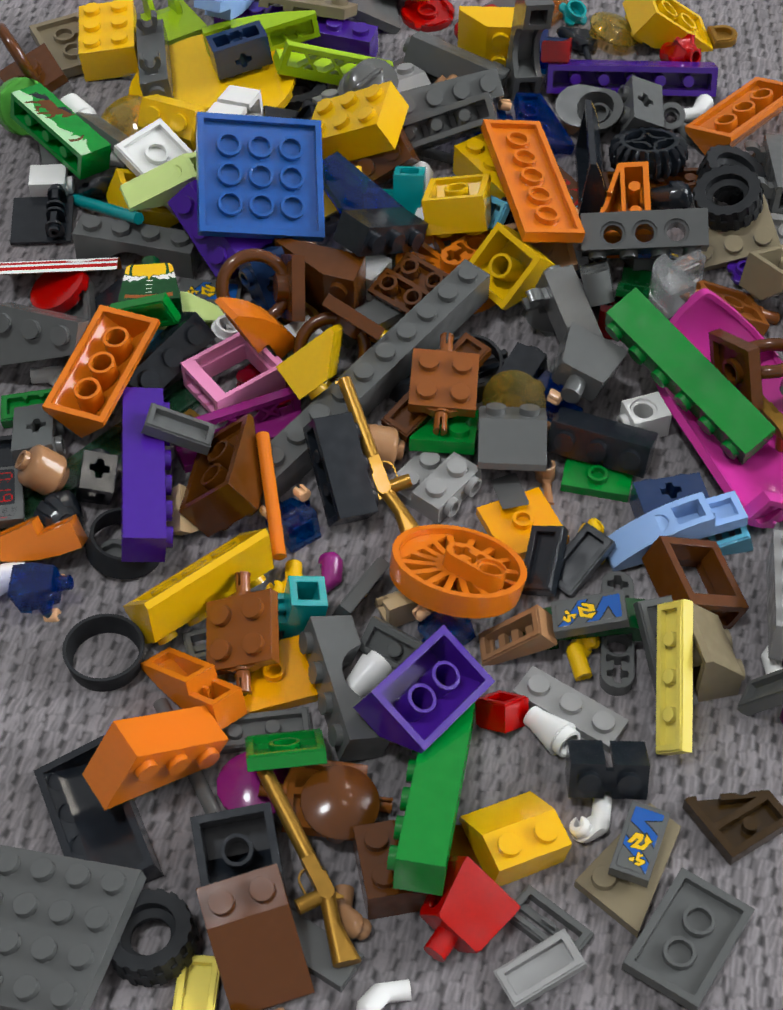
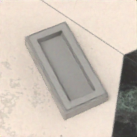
M563 928L493 972L514 1009L517 1010L583 971L588 966L566 929Z

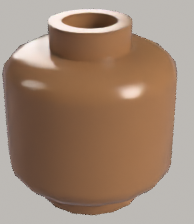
M368 424L381 461H389L394 465L395 460H402L405 441L399 440L398 430L394 427ZM383 464L385 470L392 468L389 464Z
M41 444L33 446L29 451L23 450L15 463V468L18 469L19 483L43 496L62 490L70 474L66 458Z

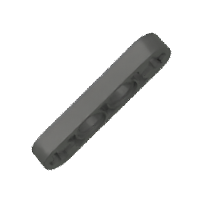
M612 571L603 577L600 593L614 591L613 584H619L620 589H624L626 598H634V583L628 574L621 571ZM632 633L601 636L600 686L609 695L623 696L632 689L635 675ZM618 642L623 644L627 651L622 654H615L608 650L607 645ZM614 665H621V683H615L612 677Z

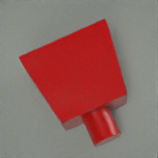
M450 856L443 896L428 894L420 910L421 918L435 930L423 948L427 954L439 962H444L453 948L459 952L476 954L507 924L521 906L468 856Z

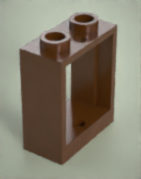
M659 536L642 557V562L659 597L672 595L673 601L681 599L693 601L694 604L718 615L724 629H731L749 609L716 541ZM681 566L696 567L708 594L693 592Z

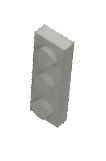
M535 666L529 669L513 690V693L529 698L530 708L538 706L550 714L575 724L581 738L585 740H602L604 751L607 753L610 752V741H618L628 727V719Z

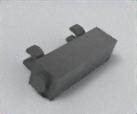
M151 10V20L144 21L141 18L140 12L136 13L139 83L143 97L159 94L174 98L169 41L163 19H157L155 10Z
M423 31L409 36L403 47V52L405 53L403 63H412L426 73L438 78L441 75L447 78L451 74H456L460 77L497 68L504 90L511 69L504 67L503 64L496 61L492 62L448 43L438 36H432Z
M765 133L762 146H759L755 141H746L744 143L745 151H753L754 153L751 156L758 160V163L763 166V170L766 172L765 178L758 176V179L761 181L762 194L768 199L771 213L783 214V135Z
M573 264L563 267L554 265L545 269L536 288L525 292L527 297L522 298L525 310L532 311L544 305L559 344L572 322L604 338ZM554 365L549 367L551 373H553Z

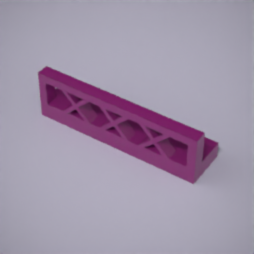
M290 387L195 418L214 425L228 420L224 426L226 427L244 415L260 410L253 417L256 434L261 431L269 432L271 441L302 412L301 400L298 399ZM291 399V405L279 409L276 408L281 402ZM224 427L215 429V432H214V433L218 432L219 430L223 429ZM173 444L175 454L184 472H191L197 452Z

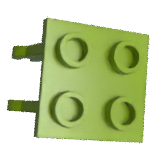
M142 0L144 13L141 14V18L144 21L151 20V10H155L152 0ZM167 0L168 7L156 11L157 19H163L169 45L202 34L201 27L207 26L184 0Z

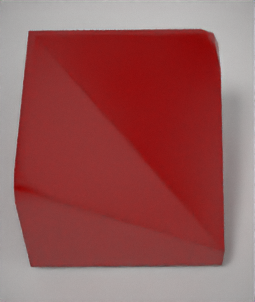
M572 38L565 41H542V63L568 64L571 59Z
M501 690L482 696L476 700L475 704L476 724L480 728L505 734L525 726L523 720L529 711V698L524 695Z

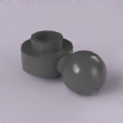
M675 102L663 104L665 126L663 130H672L674 133L678 131L686 139V144L696 145L685 132L687 124L685 123L686 114L684 108ZM668 116H672L676 121L668 123L665 119Z

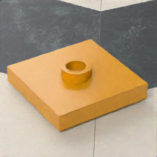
M539 487L525 491L529 501L528 505L502 509L498 500L476 508V515L487 534L507 544L522 559H525L532 525L563 526Z
M300 635L279 640L278 664L263 666L251 673L252 694L244 696L247 713L289 709L318 701L316 686L311 684L309 680V664L306 654H302L299 648Z

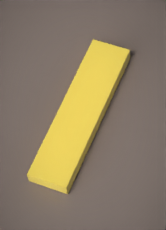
M686 599L657 605L656 754L692 753L693 601Z

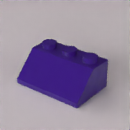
M197 179L189 182L167 202L216 278L224 262L233 254L244 249H263L274 245L273 239L198 236ZM239 267L233 272L230 279H235L239 276Z
M442 625L353 708L379 737L422 754L495 680L446 626Z

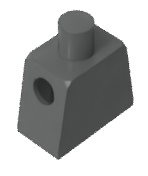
M572 322L559 345L551 379L554 383L563 387L561 397L566 402L577 403L581 397L588 401H593L616 373L628 351Z

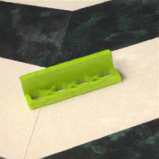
M289 40L286 41L283 50L276 48L273 56L278 74L333 85H339L343 76L361 61L375 58ZM381 59L389 63L392 67L394 66L392 61Z

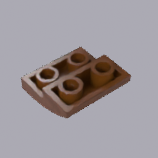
M407 251L392 270L386 267L367 291L370 295L406 315L448 273Z

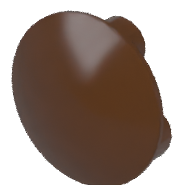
M332 765L316 771L306 781L301 793L300 807L306 822L313 830L324 836L329 842L340 844L345 840L354 839L353 826L375 823L380 809V798L376 786L366 774L350 766Z

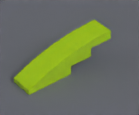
M315 10L258 14L201 27L206 51L209 56L206 36L258 20L268 36L270 51H274L276 48H284L287 40L301 43L320 37Z

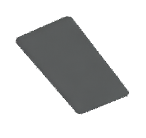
M516 473L491 480L502 509L529 504Z

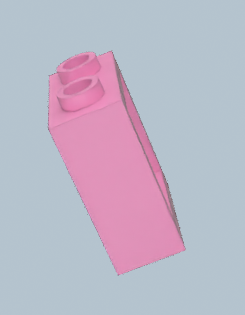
M239 332L180 363L184 386L209 413L286 388L285 379L276 368V366L283 362L279 356H274L267 347L258 353ZM245 359L261 373L226 393L212 379V377Z

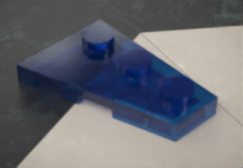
M517 92L513 100L516 120L540 121L553 154L571 155L575 144L543 96L537 93Z
M338 151L323 159V188L340 214L342 210L403 207Z

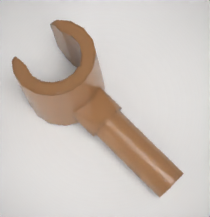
M551 460L550 468L546 469V472L535 471V478L539 483H542L544 496L550 505H554L552 482L555 479L556 463Z

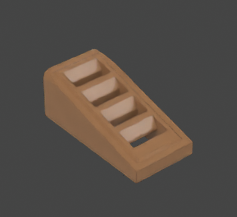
M538 604L478 634L481 662L484 666L496 665L541 652L558 644L553 631L552 615ZM509 636H511V638H512V642H510V643H509ZM499 639V648L496 649L495 640Z

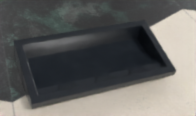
M587 99L585 100L575 145L579 215L581 213H598L605 202L598 116L592 100Z
M104 735L34 770L64 856L140 869L147 878L145 883L164 876L134 798L104 810L82 775Z

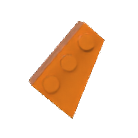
M648 161L618 163L600 212L651 210ZM640 229L635 233L636 238L641 242H648L653 238L652 233L647 229ZM610 230L604 234V239L608 243L614 244L621 240V235L615 230ZM610 255L607 258H619V255Z
M205 705L116 720L112 722L82 775L104 810H107L213 766L219 760L220 753L229 739Z

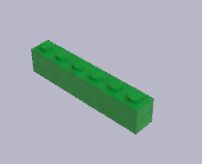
M636 287L606 312L605 329L610 337L616 342L621 340L629 348L628 353L631 358L639 365L643 363L651 371L650 375L661 388L667 387L675 395L673 398L676 404L685 412L689 410L698 419L697 424L704 433L709 436L713 434L721 442V449L730 459L734 460L736 458L741 464H744L773 438L776 428Z
M476 701L422 754L412 750V756H416L417 759H409L406 774V783H411V787L403 786L400 801V811H405L404 816L397 815L394 827L393 840H399L398 846L390 845L387 860V870L394 871V889L443 896L472 736Z

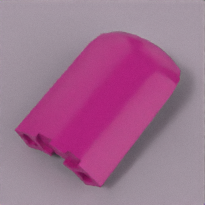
M702 288L692 294L688 301L669 320L710 362L708 332L720 328L747 342L765 339L735 308L707 288ZM776 351L760 353L761 366L783 363V360ZM783 377L762 379L763 395L783 414V395L779 388ZM656 384L668 409L722 491L727 493L735 490L748 515L747 525L759 528H774L777 522H782L783 452L775 449L776 436L773 435V438L744 464H741L736 458L732 460L723 452L720 447L721 442L713 434L709 436L701 430L697 424L698 419L689 410L685 412L676 404L673 398L675 395L667 387L661 388Z

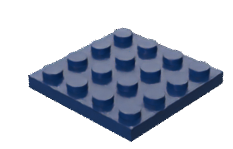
M197 112L198 236L273 240L274 238H290L299 241L323 242L325 239L321 120Z

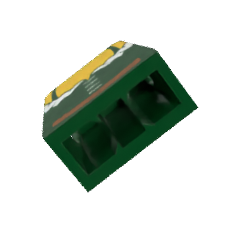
M150 255L144 257L140 265H129L126 267L118 302L166 292L181 314L183 312L181 295L172 264L160 263L159 258Z

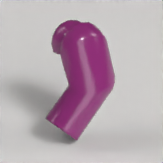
M325 552L318 559V563L321 564V576L325 577L327 593L339 586L343 579V560L335 552Z

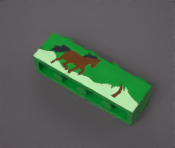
M41 83L11 93L10 117L76 177L82 180L109 169L111 144Z

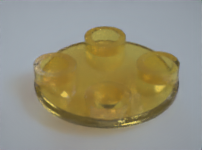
M597 12L592 15L590 19L591 28L589 30L591 37L598 40L603 39L613 44V48L619 52H627L629 47L638 44L631 36L630 32L632 30L625 17L612 12Z
M127 95L117 99L105 109L101 118L130 137L139 131L137 125L141 98L143 96Z
M519 370L502 371L493 376L486 384L483 391L482 404L486 406L488 403L498 402L505 404L506 407L536 404L540 408H546L545 387L540 380L534 379L525 372Z

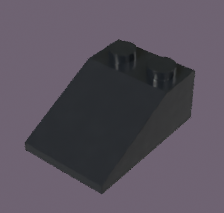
M270 802L190 817L201 887L275 863L278 865L285 887L273 808Z

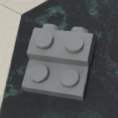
M419 451L397 472L398 477L409 474L413 486L398 491L396 494L403 503L436 524H439L446 516L449 518L453 517L459 510L461 502L467 496L473 497L478 492L482 484L480 479L481 469H477L476 464L456 452H453L448 457L443 453ZM396 475L392 476L389 480L396 478Z

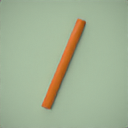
M261 431L256 434L272 558L274 560H283L287 555L269 432Z

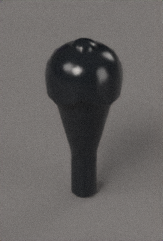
M669 181L668 185L650 189L651 207L662 210L690 208L691 203L694 201L693 192H691L690 186L684 181Z

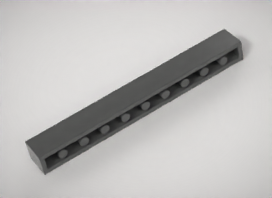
M464 259L338 377L328 389L322 392L271 440L279 499L313 468L303 427L313 418L349 412L339 385H335V382L345 376L351 377L365 417L368 416L392 392L393 388L400 381L406 379L411 374L413 348L436 350L440 346V335L447 332V340L449 333L453 334L488 300L490 274Z

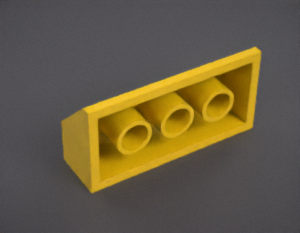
M266 528L240 533L125 604L123 607L130 620L141 630L144 642H157L161 646L177 637L178 633L176 630L187 623L191 627L206 618V602L227 598L236 592V572L248 571L251 573L250 589L266 580L264 574L274 568L269 533Z

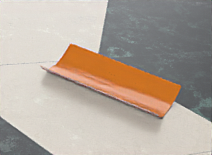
M120 257L0 262V275L122 269Z

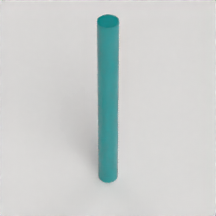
M79 194L72 195L74 196L75 206L137 225L142 224L144 221V215L141 212H130L127 208Z

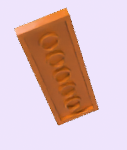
M483 119L481 131L522 242L582 243L585 230L540 121Z

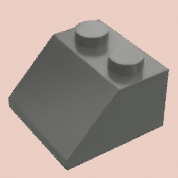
M498 402L479 406L477 469L546 472V408H540L536 404L506 407L505 404Z

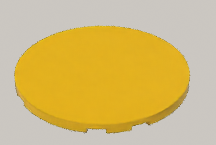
M202 34L169 45L174 99L210 108L214 102H217L218 97L229 85L261 90L263 106L285 109L292 99L296 77L277 73L273 60L275 50L271 51L273 64L238 74L232 78L219 80L212 66L211 58L206 51ZM139 72L133 77L128 93L130 108L137 124L141 98L143 97L139 83Z

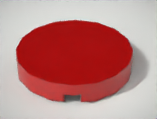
M406 0L405 6L401 8V18L403 23L411 29L435 32L447 28L452 23L454 8L448 0Z
M86 271L43 273L31 290L30 301L35 308L65 313L81 299L79 294L82 290L86 292L89 285V276Z

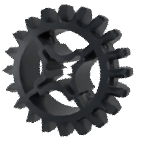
M651 126L650 128H630L628 131L623 130L619 134L614 135L609 146L608 156L611 168L616 169L617 164L621 162L648 161L649 179L657 181L660 178L668 179L669 176L675 177L678 173L683 172L684 167H686L689 151L687 150L688 144H686V139L680 134L674 133L672 130L666 131L663 128L656 129Z

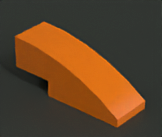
M219 297L214 301L239 334L258 353L267 346L276 356L282 359L293 349L295 337L264 308L237 298Z
M76 514L45 528L37 515L0 532V561H33L59 556L82 548L88 537Z
M171 647L141 663L142 670L179 707L186 709L205 705L221 729L248 714L242 688L219 679L215 665Z

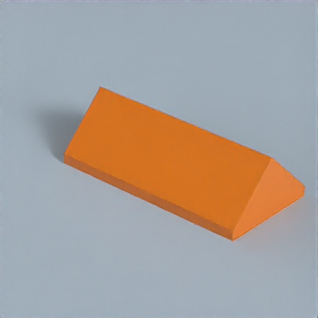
M755 77L687 124L685 132L704 155L712 146L730 145L734 147L783 111V82Z
M99 305L42 405L43 411L81 438L103 428L161 324L160 319Z

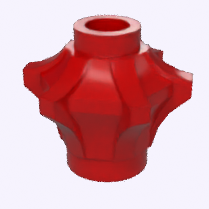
M690 33L682 39L676 37L673 42H665L659 53L661 61L700 62L702 56L701 49L695 45V35Z

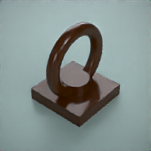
M0 23V39L15 61L0 70V78L3 83L13 77H27L38 81L50 92H53L69 82L45 43L25 55L4 23Z
M250 248L233 254L224 262L216 279L217 298H231L229 295V281L233 272L240 265L253 261L261 262L275 271L273 295L276 303L267 311L276 319L282 316V319L292 322L305 321V255L281 254L280 259L267 250Z
M328 293L322 303V307L330 312L317 314L302 325L294 341L293 354L308 343L309 338L317 329L326 325L334 326L340 323L344 328L343 333L357 341L359 359L371 347L369 336L378 341L385 328ZM332 377L330 382L333 383L338 377Z
M720 328L708 332L711 363L758 410L764 409L762 379L783 377V363L761 366L760 353L769 351L783 352V338H767L747 342Z

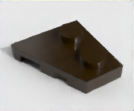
M769 790L750 791L745 795L737 793L720 794L719 799L697 801L696 796L684 799L682 808L730 865L783 833V806Z

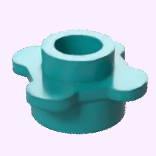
M570 0L567 4L561 3L558 9L563 13L564 22L568 26L586 24L587 17L585 15L587 9L581 1Z

